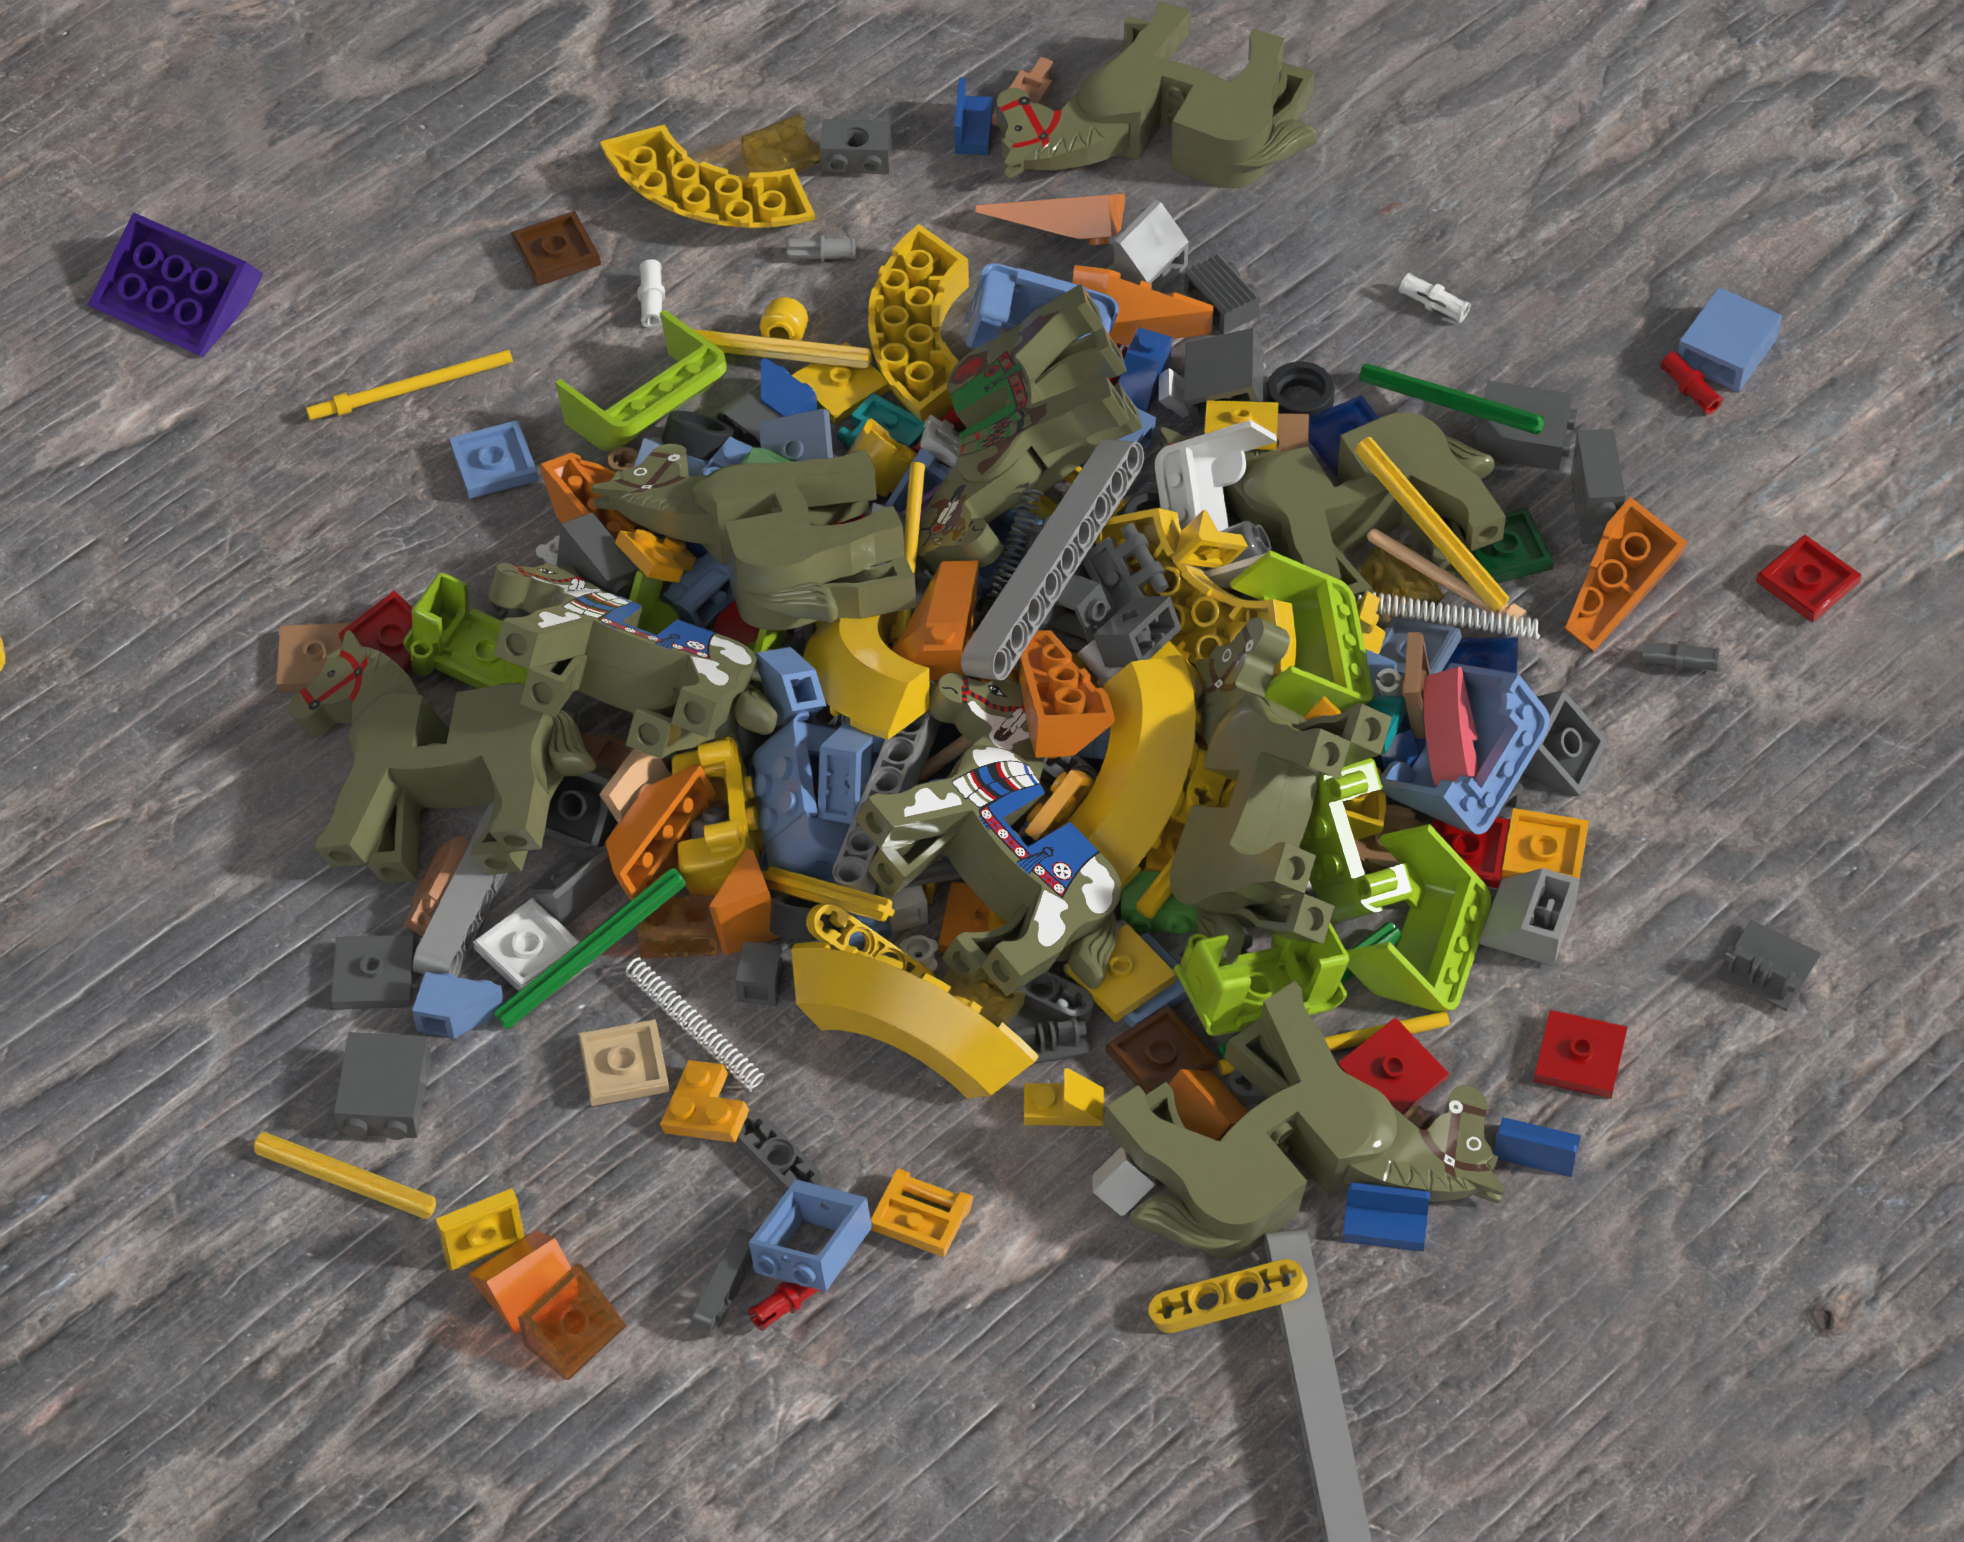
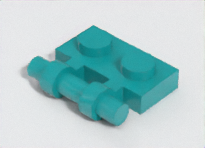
M871 393L851 415L852 425L857 428L851 431L846 427H842L837 434V439L846 443V447L850 449L866 421L872 418L889 431L890 437L895 441L912 448L922 439L925 421H920L915 415Z

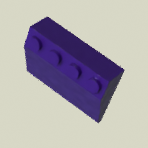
M133 212L87 305L204 357L248 306L263 273L242 259Z

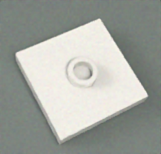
M532 897L474 940L473 945L474 949L515 989L520 991L580 941Z

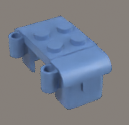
M992 263L986 265L981 272L964 320L967 323L969 320L965 341L967 347L975 349L990 340L998 338L1000 327L1008 330L1013 329L1033 311L1076 287L1077 284L1002 264ZM1084 287L1099 308L1103 326L1110 335L1119 311L1117 302L1107 294ZM1089 334L1083 335V336L1079 337L1078 339H1076L1075 341H1077V340H1079V339H1081V338H1083V337H1085V336H1087V335H1089Z
M805 712L797 714L754 752L753 761L750 763L747 773L754 780V792L757 796L759 810L758 822L762 831L763 845L766 848L760 856L761 870L767 872L768 868L773 866L802 875L825 879L833 877V866L851 824L814 817L817 815L813 784L819 783L820 746L838 728L805 723L809 718V713Z

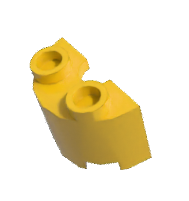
M871 418L866 421L847 454L866 450L875 469L876 493L887 497L890 492L893 493L917 453L907 445L895 441L890 437L889 431Z

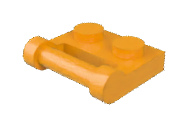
M898 1168L871 1218V1231L945 1257L963 1219L967 1217L971 1209L973 1195L962 1191L959 1194L910 1177V1172ZM904 1192H907L917 1197L950 1208L951 1210L950 1212H946L938 1208L932 1207L930 1205L924 1204L922 1202L903 1196Z

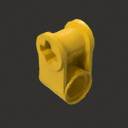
M1198 747L1194 770H1188L1182 788L1186 795L1176 816V819L1184 824L1187 821L1192 805L1218 806L1224 783L1227 780L1226 777L1203 768L1207 751Z

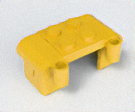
M731 737L717 738L714 742L699 744L698 750L676 754L672 758V775L694 764L701 765L716 791L713 801L727 800L729 803L730 821L704 825L705 837L681 841L677 845L679 871L686 882L690 896L694 900L715 897L746 849L754 851L759 867L760 856L766 849L763 845L762 831L758 822L759 810L754 792V780L752 776H748L747 768L737 743Z

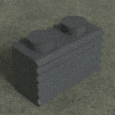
M1219 254L1204 260L1203 263L1199 262L1197 266L1193 265L1191 269L1187 268L1185 271V294L1190 298L1213 305V325H1216L1217 330H1220L1221 334H1225L1258 317L1260 303L1258 290L1252 284L1247 285L1240 278L1237 267L1231 262L1227 264Z

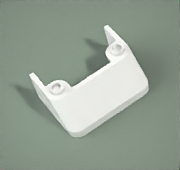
M1248 420L1164 447L1155 459L1160 507L1178 513L1181 531L1202 510L1208 512L1218 531L1228 528L1222 487L1238 482L1244 475L1246 470L1244 452L1277 442L1276 435L1252 420ZM1264 554L1217 568L1199 566V568L1220 588H1231L1230 582Z

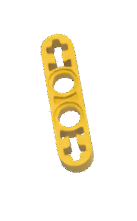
M818 904L809 911L806 918L808 931L819 941L829 942L832 947L831 949L844 951L847 945H849L850 936L854 932H860L865 939L863 952H866L873 958L878 953L883 955L888 952L894 959L903 962L902 970L919 978L921 977V979L925 973L935 977L930 969L842 908L834 904ZM821 915H830V923L836 927H842L841 932L839 933L835 929L824 928L822 930L824 923L820 920Z
M1281 1259L1163 1291L1151 1300L1148 1313L1155 1326L1161 1332L1176 1333L1294 1301L1305 1293L1308 1280L1301 1266L1296 1261ZM1291 1274L1293 1277L1290 1279L1291 1285L1284 1287L1282 1285L1284 1275ZM1265 1279H1269L1270 1281V1292H1268V1289L1263 1281ZM1252 1282L1258 1285V1290L1253 1297L1249 1299L1237 1297V1292L1243 1284ZM1208 1293L1218 1295V1302L1213 1308L1209 1310L1198 1308V1302L1203 1295ZM1187 1300H1188V1304H1189V1306H1190V1308H1191V1310H1192V1313H1189V1314H1188L1187 1311L1185 1310V1309H1188L1187 1306H1186V1304H1185V1301H1187ZM1173 1306L1172 1317L1165 1319L1163 1315L1166 1314V1307Z

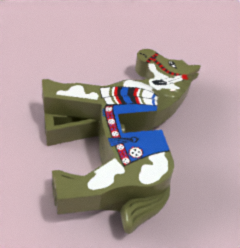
M509 563L496 565L489 599L499 606L510 609H523L531 613L524 617H507L502 621L494 656L529 669L520 705L555 718L571 694L576 690L607 704L634 713L626 746L660 759L675 751L694 748L708 740L729 737L736 732L738 724L758 734L766 735L774 731L778 717L777 712L772 708L769 698L759 689L750 685L757 658L754 652L744 644L678 619L658 635L637 628L643 606L617 595L607 593L598 586L585 581V579L579 577L571 563H565L560 567L547 563L537 567Z
M948 673L941 677L931 693L930 709L928 711L941 722L955 724L958 731L974 745L960 757L947 779L919 784L898 794L876 793L867 799L855 820L880 848L867 871L892 899L938 858L946 855L973 892L993 912L1007 922V924L995 930L963 932L959 934L941 957L966 987L990 977L1005 996H1008L1048 971L1054 962L1070 960L1069 967L1079 980L1087 987L1097 989L1105 979L1108 960L1117 942V922L1113 910L1121 897V881L1118 873L1112 864L1071 822L1029 847L1026 846L1018 832L1026 822L1028 815L1045 794L1039 783L1044 757L1035 758L1028 732L1021 684L1007 677L1001 681L981 682L958 673Z

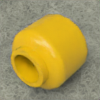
M778 297L770 301L765 307L760 321L759 329L761 336L802 340L808 324L807 310L800 302L789 297Z

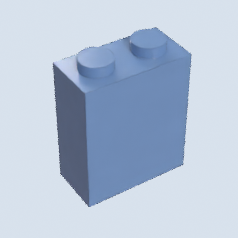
M1719 287L1681 338L1678 354L1693 370H1699L1705 378L1739 393L1777 340L1782 315Z

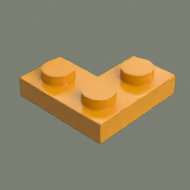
M620 530L615 544L648 578L679 583L683 571H691L697 559L686 548V543L683 540L668 536L665 538L655 537L644 530H636L635 533Z
M688 1060L660 1123L665 1134L736 1142L749 1109L745 1101L718 1098L728 1076V1072L723 1064Z

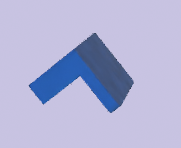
M959 78L954 121L955 154L989 155L991 121L994 107L993 97L967 96L966 78Z
M1502 1117L1500 1127L1496 1133L1493 1154L1498 1156L1497 1160L1572 1177L1581 1135Z
M1349 1183L1342 1242L1424 1251L1430 1193L1420 1190Z

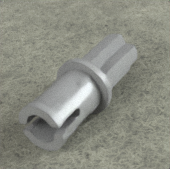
M821 235V239H789L787 255L790 259H821V262H825V259L856 260V238L833 239L825 238V235Z

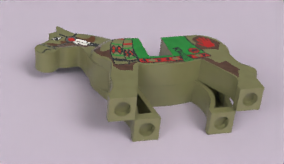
M1082 284L1077 285L1036 309L1021 323L1002 336L978 346L963 357L951 371L947 380V389L955 412L967 429L960 433L956 466L940 484L920 520L915 576L925 570L936 573L942 561L979 560V568L991 564L1000 556L1004 547L988 523L1004 511L1018 508V504L1022 503L1020 497L1025 496L1022 491L1027 489L1025 483L1030 482V488L1046 493L1074 469L1087 461L1101 440H1118L1143 428L1138 409L1120 383L1113 386L1108 379L1117 377L1127 371L1123 355L1104 328L1099 308ZM1086 334H1089V335H1087V336H1085V337H1083V338H1081V339L1075 341V340L1078 339L1079 337H1081V336H1083V335H1086ZM1028 493L1029 495H1031V496H1033V497H1035V498H1039V497H1040V495H1037V494H1034V493ZM1024 499L1029 503L1033 502L1032 500Z

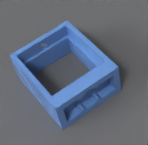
M850 718L820 746L818 818L851 824L877 761L875 752L880 753L885 741L883 738L850 726Z
M795 1179L749 1241L755 1273L796 1283L804 1287L827 1291L872 1228L867 1197ZM802 1222L836 1230L818 1256L784 1247Z

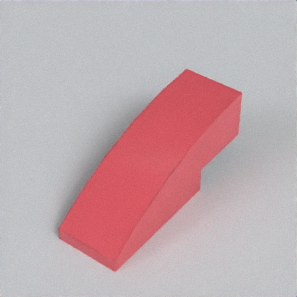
M1455 667L1425 676L1424 722L1434 786H1438L1441 779L1455 781L1460 775L1475 779L1479 772V766L1473 742L1479 740L1462 667Z

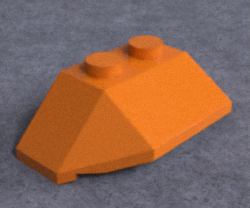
M572 452L541 463L540 470L556 517L561 523L593 512L615 540L620 530L635 533L636 530H644L654 535L655 531L633 522L619 511L594 506V500L604 495L594 493L592 485L611 481L616 473L615 471L594 462L581 460V456Z
M694 764L647 786L605 841L613 873L629 900L636 897L670 868L680 872L677 845L681 841L690 840V824L695 817L703 814L704 809L709 808V803H713L716 793L701 765Z

